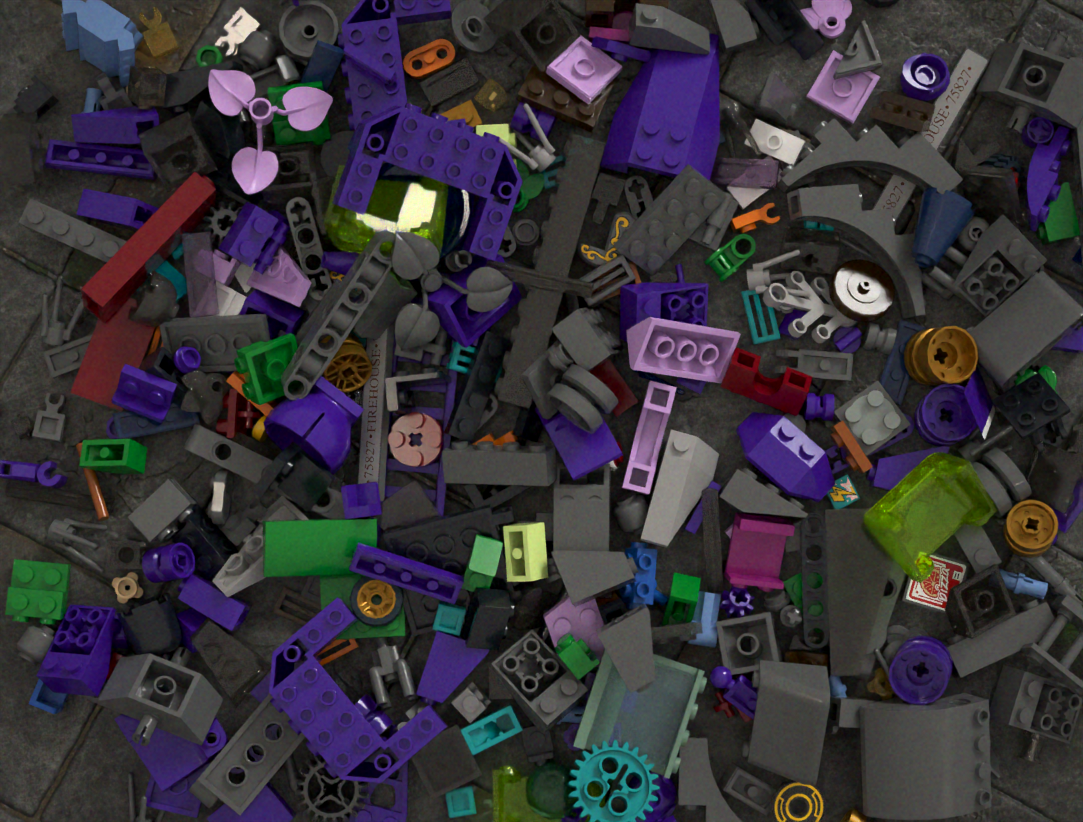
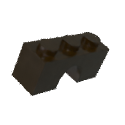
M585 0V27L612 28L613 17L618 12L629 11L633 13L636 3L663 6L668 9V0Z

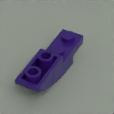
M1062 126L1058 127L1049 146L1037 144L1030 162L1027 177L1026 212L1030 230L1035 232L1040 222H1046L1050 212L1049 205L1051 201L1056 202L1060 194L1061 186L1058 185V173L1061 167L1060 160L1062 156L1067 157L1072 145V141H1069L1070 129Z

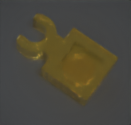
M153 7L155 16L152 20H147L142 12L139 13V18L149 28V30L142 33L154 59H157L180 48L168 22L160 24L162 19L161 13L156 7Z

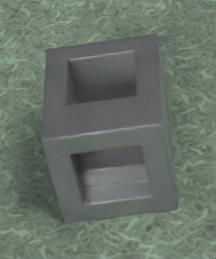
M472 682L451 703L471 723L487 708L491 701Z

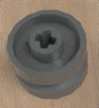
M313 0L300 1L299 6H290L282 15L279 24V34L286 55L293 57L297 67L303 69L306 68L317 40L339 47L338 34L341 32L338 19L332 9L321 2Z
M571 364L562 375L564 384H554L546 396L550 403L568 420L586 432L593 434L603 423L600 413L610 414L619 402L614 393L597 377L582 367Z
M992 447L982 455L983 465L978 462H972L963 469L964 478L975 495L991 513L999 518L1012 509L1011 500L1020 503L1032 494L1030 485L1018 467L997 447Z

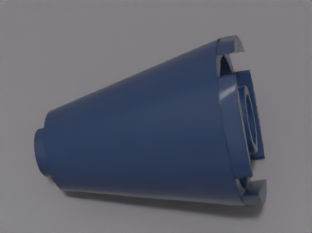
M935 187L926 188L922 194L911 252L912 257L915 258L914 262L925 268L938 264L976 211L975 209L971 210L972 203L964 197L948 190L944 194L936 193L937 188Z

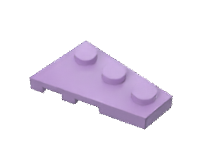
M280 244L273 256L275 260L271 267L267 266L263 275L253 270L247 285L300 307L302 301L307 296L312 282L283 245Z

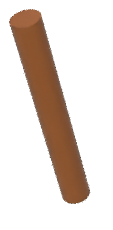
M82 443L76 445L79 457H81ZM83 468L98 520L109 519V514L96 471Z

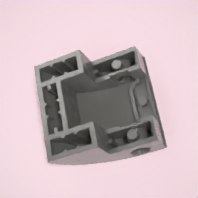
M961 693L941 698L925 705L910 704L896 697L860 706L863 815L894 820H933L962 816L990 808L992 793L989 699Z

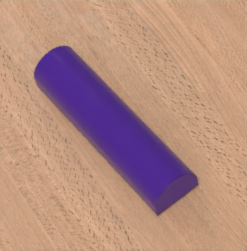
M49 139L45 166L52 169L156 180L159 169V156L157 151Z
M359 542L355 547L349 566V571L454 605L464 583V576Z

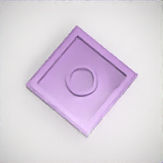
M579 35L547 67L546 73L589 105L621 72L623 66L599 48L592 47L591 42Z
M833 50L806 99L852 125L880 77L868 71L834 80L833 75L843 55Z

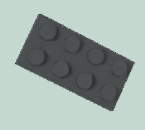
M688 164L619 238L614 246L620 253L653 276L727 196L721 189Z
M266 314L163 318L159 321L163 347L172 355H174L177 349L184 346L193 347L199 352L201 362L195 372L237 371L234 364V359L238 358L236 350L258 341H270Z

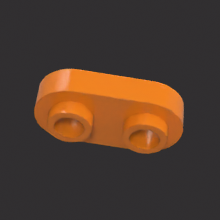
M437 39L409 52L403 61L406 74L411 78L421 79L450 66L455 60L454 46L448 40ZM445 51L447 56L444 59H440L437 57V53ZM415 62L422 63V68L419 70L413 69L412 66Z

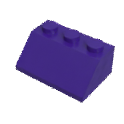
M476 254L472 257V262L470 265H467V268L455 272L448 278L462 288L468 289L466 280L475 269L491 267L500 271L506 278L512 281L513 287L507 299L497 308L487 312L474 311L466 303L468 294H462L445 283H442L438 290L428 295L429 310L438 316L440 326L464 348L473 343L522 299L502 255L497 254L494 261Z

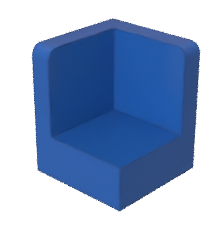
M39 679L29 704L56 714L62 712L69 694L54 693Z

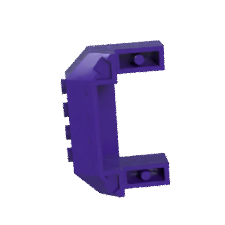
M360 0L342 23V33L338 34L339 48L344 49L349 42L396 71L397 74L396 81L390 86L347 59L341 61L343 77H348L349 87H345L347 104L352 103L353 114H348L350 131L356 130L359 122L393 106L405 107L407 95L399 42V25L450 19L452 16L450 0ZM465 119L447 121L448 124L456 127L458 122L466 124Z
M406 103L405 107L393 106L359 122L348 144L347 149L350 150L332 203L365 215L383 161L479 196L480 198L462 249L495 261L523 182L507 145L499 143L500 137L484 132L483 136L473 133L474 127L458 122L457 127L447 123V117L432 113L431 117L421 114L422 108Z
M337 597L273 651L269 693L273 698L270 702L279 713L285 711L291 718L288 724L298 735L301 732L309 740L306 743L307 747L316 757L320 754L327 762L324 767L333 778L339 776L341 780L382 783L448 726L431 705H428L389 739L386 737L381 738L320 664L322 660L318 654L358 621L343 600Z

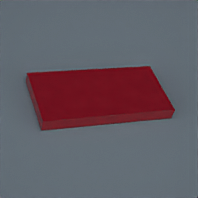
M129 297L105 323L98 319L70 393L124 412L125 408L111 402L118 388L121 371L125 364L139 368L145 357L162 309Z

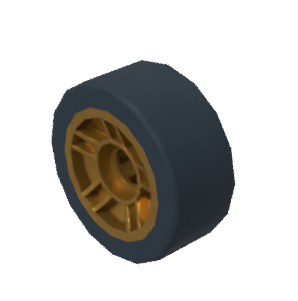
M364 576L352 588L350 595L351 609L356 618L365 625L372 627L386 626L393 622L401 613L403 605L402 590L399 586ZM376 594L382 598V602L379 605H374L371 602V599Z

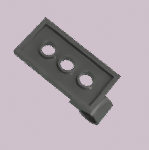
M270 693L188 790L209 809L219 798L238 815H241L305 738L302 732L298 735L288 724L291 718L286 712L279 713L272 705L270 700L273 697ZM277 724L280 726L282 734L279 739L270 740L266 737L265 729L268 725ZM257 745L262 748L264 755L260 761L252 762L248 759L247 751L251 746ZM235 767L242 768L245 772V779L240 784H233L228 777L230 770Z

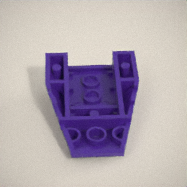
M709 33V55L656 48L651 49L650 61L643 63L614 114L600 167L627 173L628 167H633L676 178L689 164L710 181L720 142L719 35Z

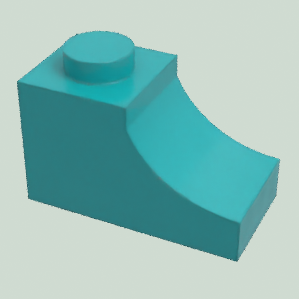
M509 703L462 728L461 733L472 755H475L523 731V726L512 704Z

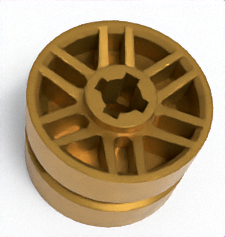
M349 333L321 375L343 393L354 391L363 386L368 381L372 372V364L357 336ZM331 335L324 338L320 343L328 342L331 339Z
M1037 500L1022 501L1016 504L1007 516L1003 527L1004 541L1008 548L1019 556L1027 558L1040 556L1050 548L1057 534V517L1054 511L1043 502Z

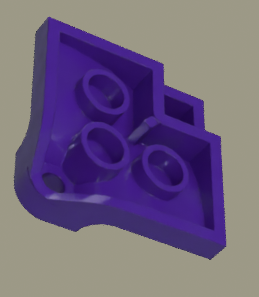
M124 714L115 718L126 739L139 755L162 792H166L212 761L228 743L227 733L217 717H215L202 746L158 728H155L149 744L142 746L143 735L138 744L132 740V735L140 721ZM211 734H215L217 736L216 742L208 743V737Z

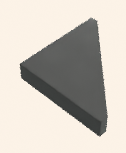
M866 20L860 23L833 75L834 80L880 69L883 65Z

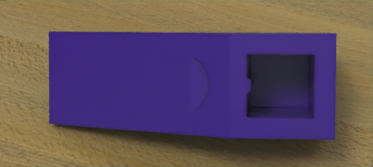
M153 104L71 115L75 142L138 144L161 140L159 116Z

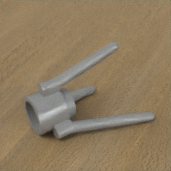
M526 103L523 107L544 147L540 144L534 147L520 132L513 130V133H516V137L530 151L527 154L529 157L502 138L499 139V143L507 145L508 150L527 163L532 170L537 169L539 172H542L556 159L552 154L555 149L548 142L534 113Z
M794 250L765 262L753 264V269H747L749 291L756 290V294L764 293L768 288L766 286L771 285V281L786 279L790 273L770 275L769 269L764 270V268L800 254V251ZM786 289L788 294L793 296L810 297L812 295L810 291Z

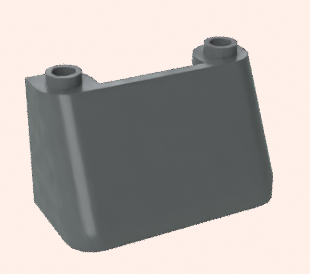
M1035 271L1019 290L976 327L972 325L966 329L977 345V364L1004 393L1015 386L1014 381L1018 378L1017 373L1022 377L1025 374V370L1065 336L1071 335V327L1078 330L1083 327V307L1044 271L1039 273Z
M760 660L758 671H753L752 688H757L751 736H748L747 741L743 740L741 756L746 757V762L804 785L816 786L830 707V686L827 666Z

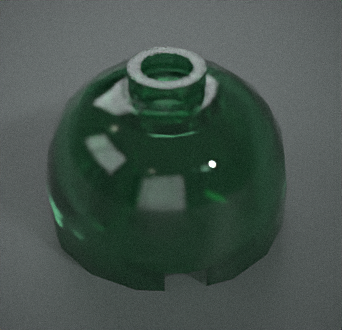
M547 762L537 766L529 774L525 785L526 802L531 811L548 820L562 819L573 812V805L578 800L577 798H569L568 795L575 791V788L569 787L568 782L574 781L576 778L569 774L571 769L568 766L558 762Z

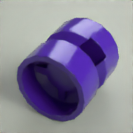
M520 102L512 118L510 128L522 134L529 132L531 138L541 142L523 107L524 103ZM529 106L548 139L557 118Z
M184 543L150 548L143 556V572L147 579L153 583L187 578L194 571L195 556L192 549Z
M367 693L355 704L356 708L379 735L393 722L383 710H376L377 703Z

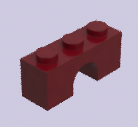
M736 347L720 387L779 409L782 412L797 416L808 395L812 376L787 367L781 377L767 378L758 370L761 357Z

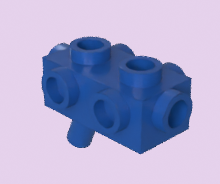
M631 542V548H625V555L627 559L633 557L638 573L634 574L636 582L620 588L621 600L623 603H626V609H634L643 603L653 605V601L663 606L668 597L656 590L657 550L647 549V543Z

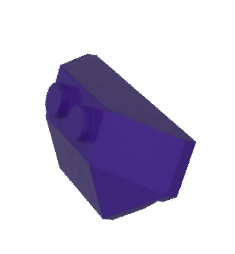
M752 412L737 427L736 432L740 437L745 458L787 495L820 502L835 485L826 452L785 416Z

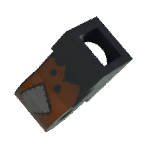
M616 590L595 599L604 625L627 613L624 603L619 598Z

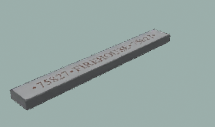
M968 47L965 48L950 74V84L946 91L937 97L933 103L935 104V110L929 131L920 132L937 151L990 61ZM892 174L871 210L891 208L892 216L896 223L917 186L902 177Z
M395 320L378 340L366 338L365 350L372 364V372L368 381L363 385L362 408L364 411L361 416L357 484L377 482L380 502H384L389 427L385 378L392 377Z

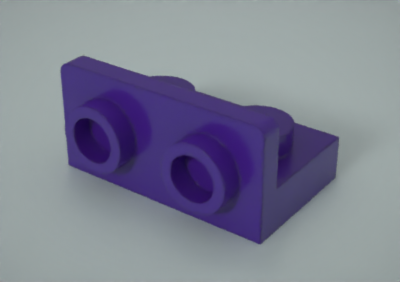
M125 364L120 374L118 388L111 402L162 423L173 403L177 384Z

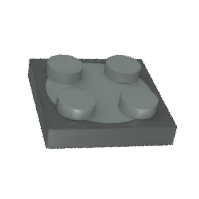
M876 381L834 411V416L839 422L844 421L866 457L911 425L879 381Z

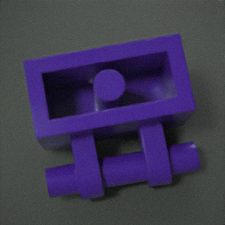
M246 202L218 249L249 267L252 266L255 259H258L253 269L263 275L267 266L271 267L275 260L273 256L280 244L284 245L287 240L285 236L290 227L281 222L276 231H274L273 228L279 219L258 206ZM268 237L271 238L265 250L261 252L260 250L262 249Z

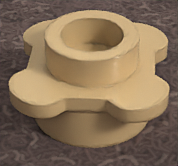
M134 572L128 573L123 578L116 577L112 581V586L118 595L117 600L120 603H127L129 599L134 597L140 598L143 595L144 591L139 587L137 581L138 575ZM126 585L130 586V590L125 589Z

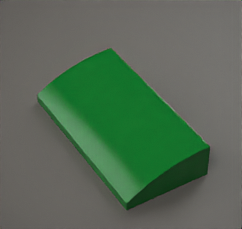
M377 519L262 521L263 577L359 574L349 571L350 562L357 543L377 547Z

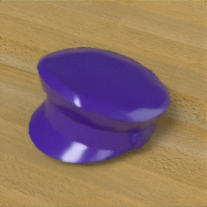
M922 53L914 55L904 62L900 84L907 96L922 101L932 100L946 91L950 84V73L946 62L942 58L934 54Z

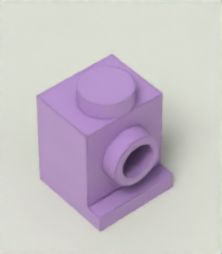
M202 249L195 260V264H197L195 269L203 275L229 287L241 263L234 258L228 262L229 256L216 249L213 253Z

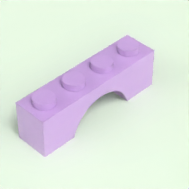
M649 381L622 482V489L649 495L664 431L677 387Z

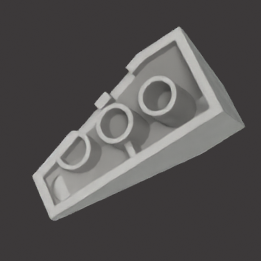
M671 429L664 447L640 538L641 541L667 548L713 480L719 453L700 438Z
M281 496L267 509L268 511L262 517L258 518V527L252 535L248 534L242 540L245 543L238 554L230 556L212 582L227 597L266 578L263 577L262 521L309 520L284 496Z

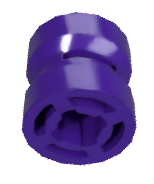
M1043 117L1033 118L1025 125L1022 131V142L1030 148H1036L1038 143L1044 145L1053 136L1054 127L1052 122Z
M808 393L803 407L804 420L821 418L823 421H832L834 415V394L817 396L815 393Z

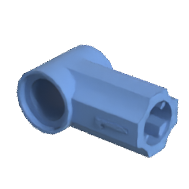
M699 591L698 602L688 631L687 644L715 648L718 637L716 622L721 594Z

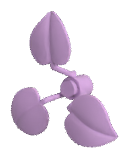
M214 69L210 70L209 93L217 110L224 115L233 117L237 116L245 107L249 109L252 120L257 124V150L247 147L237 152L232 161V172L245 194L258 193L274 181L279 168L277 157L273 152H262L263 125L269 124L274 117V113L282 116L288 115L290 125L297 130H314L324 121L333 98L328 93L317 88L296 87L289 90L283 96L282 102L286 110H281L277 106L272 107L265 98L253 100L256 93L255 84L246 73L236 70L222 71Z

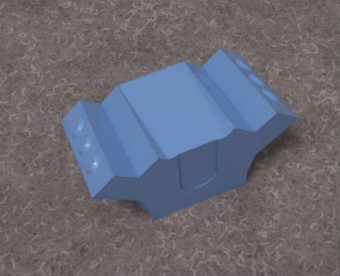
M62 0V34L65 39L66 51L79 49L80 61L86 60L105 72L108 78L119 76L120 87L132 85L136 81L135 51L144 39L143 35L137 30V26L128 17L102 0H87L86 3L82 0Z

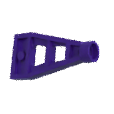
M391 724L388 739L394 735L392 731L397 724ZM409 760L400 768L398 778L389 777L382 782L394 787L395 805L392 808H386L372 804L370 796L379 783L370 782L369 787L361 788V792L367 791L369 793L368 798H359V801H363L366 804L364 809L355 806L354 809L358 811V816L353 817L350 814L349 822H406L408 815Z

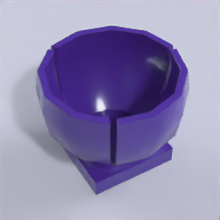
M320 376L303 399L295 398L297 400L293 401L286 398L274 407L264 421V428L271 440L282 451L289 444L295 442L333 475L343 466L351 451V429L364 409L324 377Z

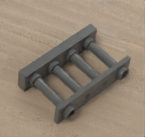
M1069 595L1056 597L1050 607L1057 611V618L1039 644H1025L1020 650L1027 654L1026 658L1032 664L1042 666L1083 699V677L1080 680L1068 670L1083 649V607ZM1066 623H1072L1078 628L1079 634L1061 661L1058 662L1047 651Z

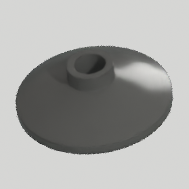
M472 0L463 1L455 6L451 13L450 25L452 33L459 44L475 53H482L491 49L496 43L498 36L497 24L492 13L481 3Z

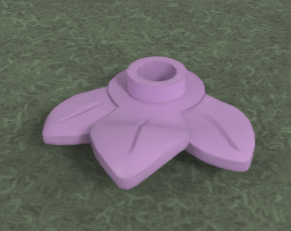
M812 0L811 8L800 11L814 30H819L823 36L833 39L839 37L844 32L845 20L852 13V4L850 0ZM836 22L837 24L829 26L827 23Z

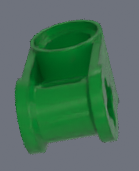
M740 234L724 247L714 252L704 263L711 266L719 276L720 283H722L735 273L743 263L750 259L755 252V241L750 235ZM739 241L747 242L750 246V252L744 255L739 254L735 249L736 243Z

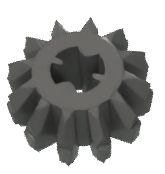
M219 202L220 210L217 211L214 207H211L209 210L214 216L204 217V220L211 224L206 226L204 231L212 233L209 237L211 242L219 239V246L231 228L227 227L226 231H224L225 229L221 224L223 222L227 223L228 219L233 224L243 208L240 207L236 210L234 202H230L228 208H226L224 202Z

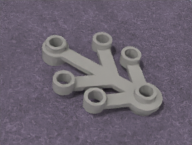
M793 271L786 277V283L791 289L810 291L812 293L810 297L804 296L806 299L789 295L786 288L780 283L771 284L763 294V301L769 307L777 308L785 305L809 311L801 319H795L788 325L789 333L796 338L802 336L807 331V327L822 315L833 318L825 325L821 324L813 329L812 338L817 343H824L830 338L831 332L839 326L849 328L856 323V321L847 318L836 309L829 295L828 283L822 277H816L809 285L805 281L803 274L799 271ZM822 294L829 305L824 304L818 296Z

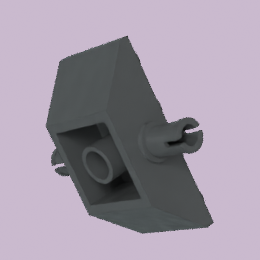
M1052 30L1043 50L1021 42L998 44L976 90V94L1015 107L1005 127L1010 133H1013L1015 130V135H1021L1030 114L1076 130L1078 129L1083 119V67L1073 60L1059 56L1068 38L1065 33L1060 31L1059 35H1057L1058 30Z
M183 647L176 648L170 661L151 653L121 657L97 704L140 721L132 735V740L138 744L143 735L141 745L147 746L155 728H158L202 746L223 702V698L202 674L185 668L192 657L188 649L185 650L181 657Z

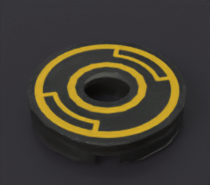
M790 779L781 783L776 792L773 793L770 801V811L775 822H821L825 815L826 802L823 793L817 786L804 785ZM797 799H802L804 801L803 810L799 813H793L791 810L792 803Z

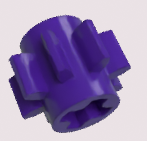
M732 586L730 592L723 591L721 598L724 601H722L719 608L725 610L727 618H740L744 616V613L750 615L753 610L750 604L755 597L750 596L747 588Z

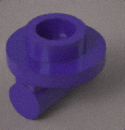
M842 327L834 334L833 344L841 353H853L860 346L862 333L857 327Z

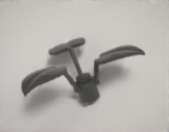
M397 231L392 252L393 269L402 278L409 280L417 278L422 286L421 293L423 298L422 308L417 304L409 303L397 314L394 334L398 345L403 349L427 344L435 338L439 331L440 323L438 316L433 311L427 310V293L438 290L442 283L449 285L462 294H468L466 303L470 309L478 312H487L497 308L507 299L513 287L512 281L494 268L480 267L468 276L466 280L468 289L462 288L447 279L446 276L440 275L435 267L439 262V252L430 240L415 233Z

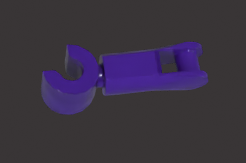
M0 460L1 479L28 482L39 481L42 485L51 488H60L68 480V477L63 475H55L52 479L50 478V473L57 469V463L52 461L45 462L40 466V464ZM5 465H11L9 475L4 474Z

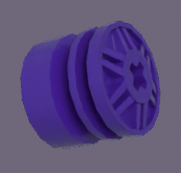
M942 384L932 389L917 404L914 412V425L919 435L927 443L938 447L951 446L969 436L977 427V422L964 394L965 387L957 384ZM947 413L949 417L941 422L939 417Z
M919 635L907 639L900 645L889 668V681L893 691L902 700L910 704L925 705L936 701L943 695L952 673L953 660L950 652L941 641L931 636ZM920 662L926 663L925 670L920 669Z

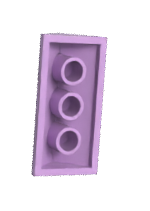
M648 317L626 330L630 368L643 372L721 383L741 334L735 331Z

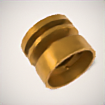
M957 326L921 330L912 335L904 351L905 367L909 375L917 383L925 386L961 383L972 375L978 361L977 345L973 337L965 329Z

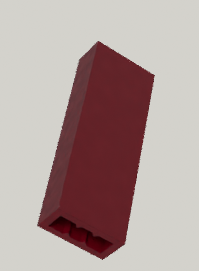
M194 172L81 289L83 306L105 323L204 220V217L211 213L209 209L211 207L215 208L216 189L214 183L205 175L201 177Z

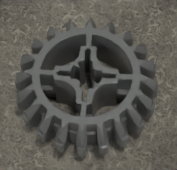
M320 754L317 757L315 756L317 764L313 760L308 759L306 764L310 770L302 767L299 772L305 778H297L295 781L296 784L303 786V788L295 790V795H304V798L297 802L298 805L308 804L303 813L307 815L313 810L315 815L312 817V821L314 822L318 820L319 816H323L322 822H329V818H332V822H339L340 816L343 822H349L348 812L353 817H357L358 811L354 807L357 806L364 809L366 805L363 801H359V798L369 797V793L367 791L361 792V788L369 787L370 782L353 781L355 793L352 802L347 798L348 795L343 788L347 780H342L339 783V787L336 789L339 791L338 794L333 791L323 797L327 791L326 789L329 787L326 783L328 782L332 785L337 783L340 778L339 776L333 778L327 772L324 773L321 768L327 762ZM313 775L318 778L317 781L321 785V793L315 799L311 793ZM331 799L341 804L344 808L329 810L320 805L326 800Z

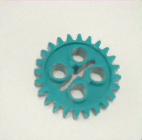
M605 740L602 741L600 750L593 744L591 746V755L583 751L581 755L585 761L576 759L574 764L579 770H571L569 773L576 780L568 782L569 787L575 788V791L568 795L569 798H577L578 800L573 805V809L580 807L583 809L579 818L581 819L588 815L590 817L588 822H636L635 818L642 822L645 821L646 817L643 811L649 813L653 811L648 802H656L658 800L651 793L660 789L659 786L652 784V781L657 779L658 775L650 774L649 772L655 765H645L644 763L648 755L645 754L638 757L639 747L634 748L631 752L628 750V742H625L622 748H619L617 740L613 741L611 747H608ZM604 760H611L615 763L616 771L609 774L603 770L602 762ZM627 765L628 769L617 784V788L620 791L615 790L605 806L601 808L599 803L610 788L607 782H613L622 766ZM629 775L636 776L640 782L639 788H629L626 784V777ZM595 783L601 788V795L599 797H591L588 794L587 786L589 784ZM613 799L622 800L625 804L624 812H614L611 808V801Z

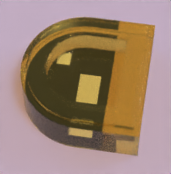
M489 78L474 97V101L488 111H498L505 105L506 92L501 85L492 78Z

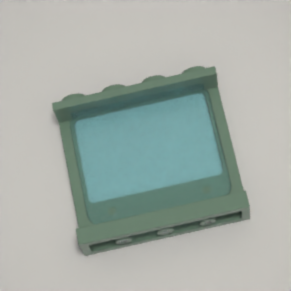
M604 648L573 746L591 751L593 744L600 750L601 743L604 740L608 747H611L613 741L617 740L619 748H622L625 742H628V750L631 752L634 748L639 747L638 757L645 754L648 755L644 761L645 765H655L650 771L661 774L669 779L671 773H677L681 761L677 754L680 746L685 747L690 731H687L686 727L689 719L694 720L698 704L694 702L697 693L702 694L707 682V678L703 677L705 671L653 654L655 680L651 682L652 686L641 693L634 691L630 694Z

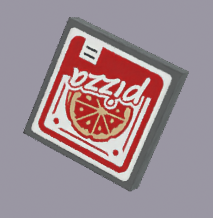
M915 548L901 601L955 617L970 564Z

